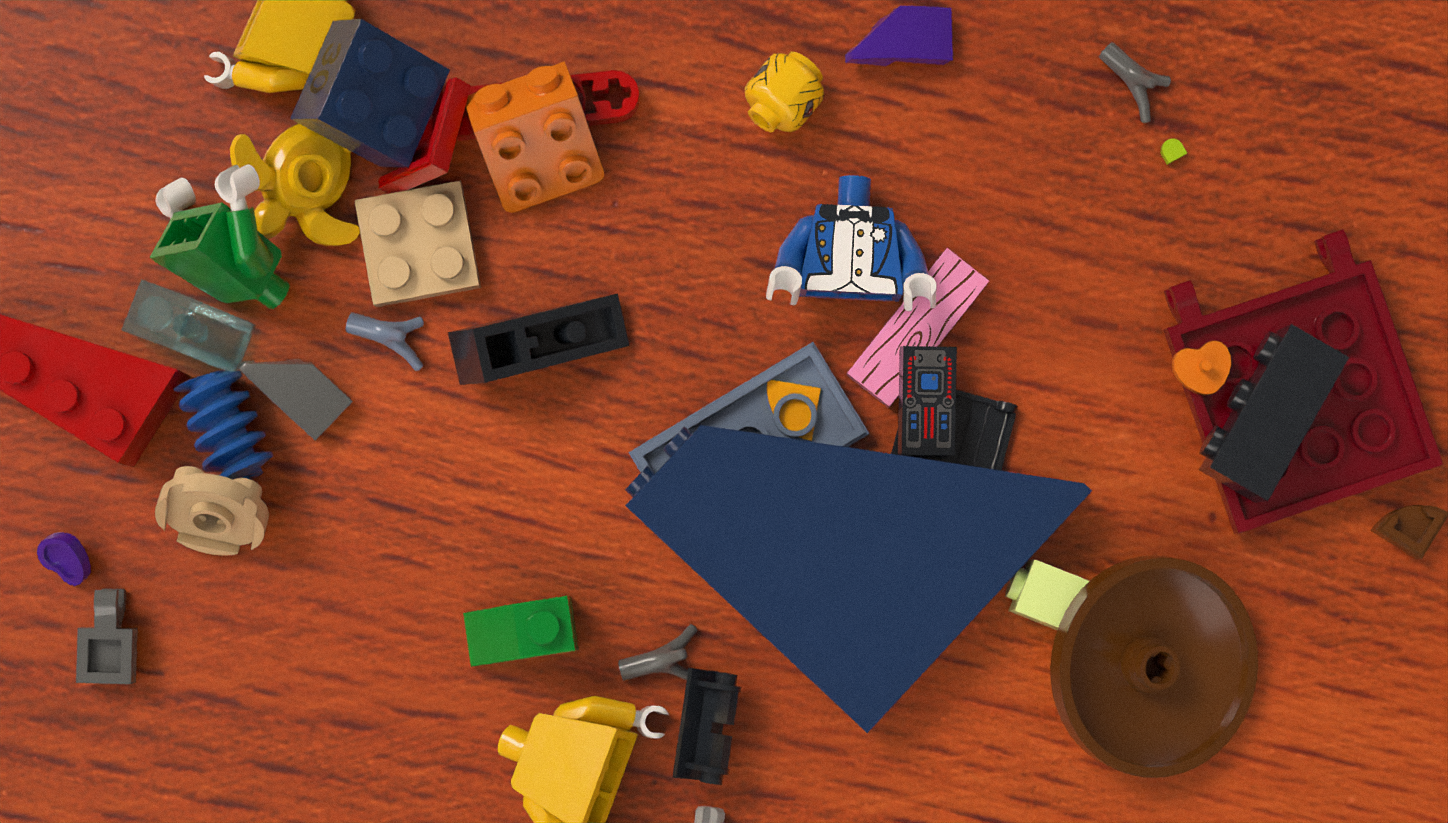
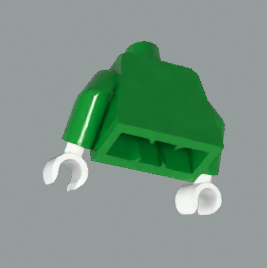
M247 164L241 168L238 165H233L221 172L215 180L216 191L223 200L230 203L231 208L221 202L184 210L196 202L192 186L185 178H179L158 191L155 200L157 207L165 216L170 217V221L151 253L150 259L224 303L256 299L269 309H274L284 300L290 287L287 281L274 273L282 258L281 249L258 231L254 207L247 206L245 196L257 190L260 185L259 176L252 165Z

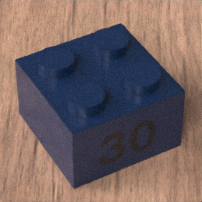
M362 19L333 21L290 119L379 167L409 168L450 69Z

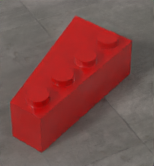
M0 314V391L117 463L134 467L181 392H176L173 389L188 381L191 376L172 367Z

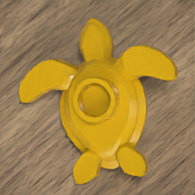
M298 123L285 130L273 141L262 160L250 138L245 134L237 135L230 147L232 166L238 165L241 168L247 164L252 165L260 180V185L255 191H261L264 201L260 202L254 210L258 231L267 239H271L284 229L289 216H295L304 234L316 244L339 246L354 241L360 233V228L355 224L337 220L325 211L326 208L332 206L340 198L346 188L350 174L351 151Z

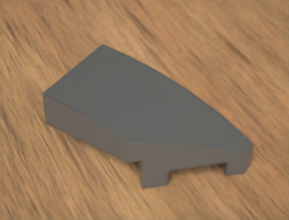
M287 359V361L276 362L243 361L238 366V369L314 440L353 402L312 362H303L301 359Z

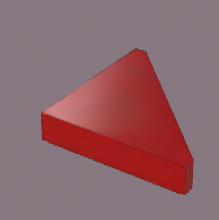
M457 77L448 79L440 108L434 117L430 116L409 168L398 167L397 170L381 176L378 180V189L388 194L407 191L448 173L471 87L470 84Z

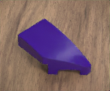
M899 6L895 8L890 14L881 18L872 27V30L845 54V63L887 66L895 61L944 65L952 61L951 8L930 6Z

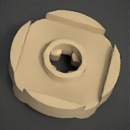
M184 466L176 469L173 479L163 485L155 508V518L158 525L164 531L167 523L179 532L177 542L207 554L228 556L238 554L240 545L252 542V550L261 544L269 519V511L266 504L261 500L262 488L253 480L247 478L232 480L227 477L204 473L196 467Z

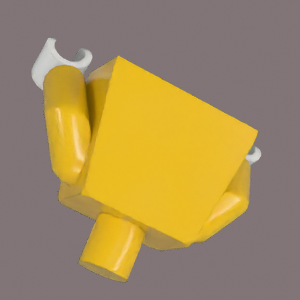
M257 0L233 54V57L240 61L236 62L223 53L213 52L209 58L216 62L224 63V73L217 78H212L208 75H204L206 81L222 89H228L236 85L237 87L266 93L301 90L305 86L332 22L352 20L355 15V9L347 3V0Z
M591 696L560 704L553 716L538 713L534 717L529 731L509 725L499 739L498 754L517 762L511 779V787L523 795V807L533 823H606L638 734L628 730L635 726L647 738L663 737L665 735L663 733L650 732L646 728L645 719L653 711L658 714L669 715L667 710L661 706H647L639 711L636 710L635 705L632 703Z

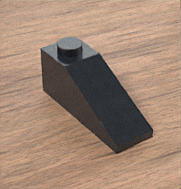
M618 294L448 332L460 385L487 383L630 346Z

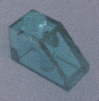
M141 279L121 330L138 339L221 370L238 371V366L243 360L256 325L196 299Z

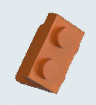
M565 61L553 66L538 67L527 75L502 84L487 85L476 93L468 95L466 109L472 128L505 211L514 213L596 184L603 179L604 170Z

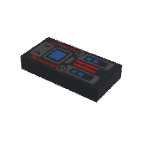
M900 346L899 455L955 456L957 347Z

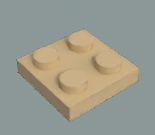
M461 181L355 200L372 302L375 307L481 288Z

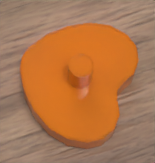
M1218 341L1208 342L1198 350L1190 348L1180 350L1174 355L1172 360V370L1177 380L1185 388L1201 395H1210L1218 391L1225 383L1231 368V355L1227 347Z

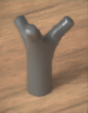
M1111 42L1100 53L1099 58L1126 83L1138 105L1140 121L1148 123L1151 121L1147 88L1152 89L1158 85L1168 87L1171 83V78L1148 71L1130 58L1114 42Z
M690 624L681 635L668 644L647 653L618 660L623 681L660 672L670 673L687 680L688 669L675 662L686 659L687 652L683 648L697 633V628Z

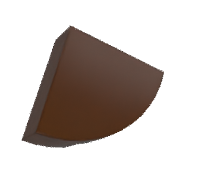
M1430 505L1406 506L1384 515L1373 526L1371 531L1415 559H1422L1446 521L1448 512Z

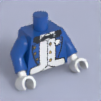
M848 175L839 177L838 205L818 204L815 214L800 218L781 244L775 268L769 276L766 298L772 300L775 290L784 289L792 295L790 305H796L799 297L899 302L903 295L904 286V308L906 311H912V298L917 296L929 299L930 308L936 307L937 284L928 274L924 254L908 226L899 220H894L893 208L870 206L871 179L865 176Z

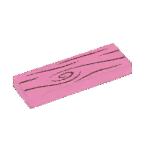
M946 248L928 271V274L937 284L936 307L930 308L929 299L923 296L912 298V311H906L903 302L846 374L887 408L890 407L899 395L900 346L937 347L989 282L988 279L948 248Z

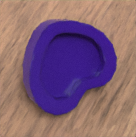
M64 532L53 533L38 545L37 555L41 564L46 569L56 572L67 584L77 586L90 575L91 565L89 557L80 541L72 534Z

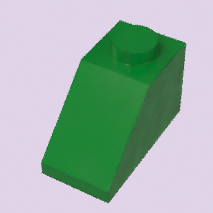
M571 596L522 602L463 613L471 667L579 650Z

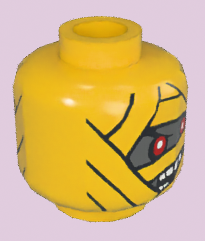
M790 52L788 55L782 53L773 54L764 62L745 86V98L751 107L748 111L749 117L755 124L767 132H773L776 128L785 132H795L806 122L824 98L823 86L820 83L823 80L822 73L812 61L800 53Z

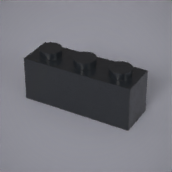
M1292 324L1279 329L1276 334L1269 331L1265 335L1253 356V359L1259 362L1258 367L1250 381L1242 378L1236 385L1226 404L1227 407L1232 409L1230 416L1223 428L1216 425L1210 431L1199 454L1206 457L1199 471L1255 503L1268 501L1349 359L1348 356Z

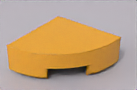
M770 380L767 382V396L770 408L774 414L775 406L781 398L796 393L808 397L815 405L817 411L821 388ZM797 399L789 400L782 405L779 411V419L786 429L800 431L810 423L811 411L805 402ZM814 427L807 434L799 438L812 441Z

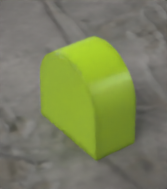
M1168 139L1160 149L1161 156L1166 165L1187 154L1184 146L1177 139Z

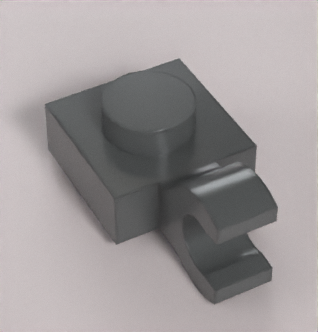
M104 588L102 590H95L94 627L78 628L76 683H136L138 628H121L126 607V589Z

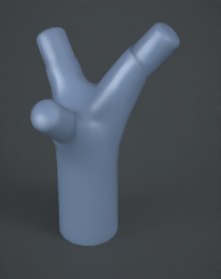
M351 312L346 323V333L387 346L406 359L415 371L423 367V363L416 353L405 342L408 332L424 326V321L421 317L404 322H389Z

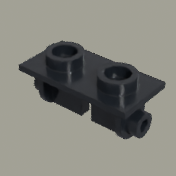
M688 668L673 778L700 780L703 783L722 785L723 775H729L730 769H728L732 736L724 735L722 731L723 724L734 725L738 695L742 688L741 686H736L738 675Z

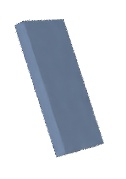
M812 342L628 453L640 473L647 466L656 473L670 458L663 449L684 426L692 433L700 425L804 441L809 440L799 437L807 434L814 427L812 441L810 442L843 447L851 446L869 435V432L818 348ZM776 380L821 388L817 411L815 405L808 397L794 393L781 398L776 404L773 414L767 396V382ZM789 400H801L810 408V423L800 431L788 430L780 422L779 411L782 405Z

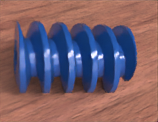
M220 370L190 379L173 390L176 392H189L179 402L180 409L183 412H198L188 420L186 424L188 430L191 432H206L196 440L194 444L195 449L198 452H214L203 461V470L206 472H222L219 476L232 480L236 478L252 480L264 473L261 466L273 457L272 451L255 452L253 448L266 435L264 431H247L245 427L258 417L256 411H239L238 406L250 397L249 391H232L230 386L243 376L242 372Z

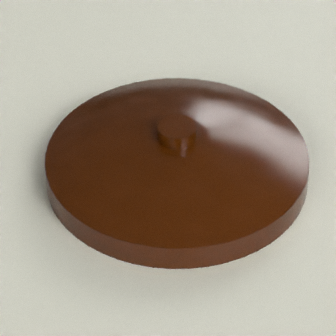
M1153 555L1127 559L1105 569L1091 579L1075 596L1065 611L1059 624L1051 653L1050 675L1053 698L1061 721L1070 736L1095 760L1108 767L1134 776L1146 778L1169 777L1187 772L1205 763L1216 755L1237 732L1248 712L1254 695L1258 673V650L1253 625L1244 605L1233 589L1215 573L1196 563L1167 556Z

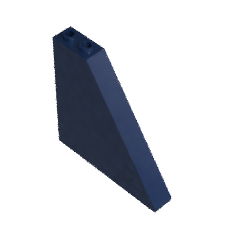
M700 425L694 433L684 426L663 449L670 457L656 473L647 466L625 489L632 496V499L625 506L868 733L1092 490L1084 483Z

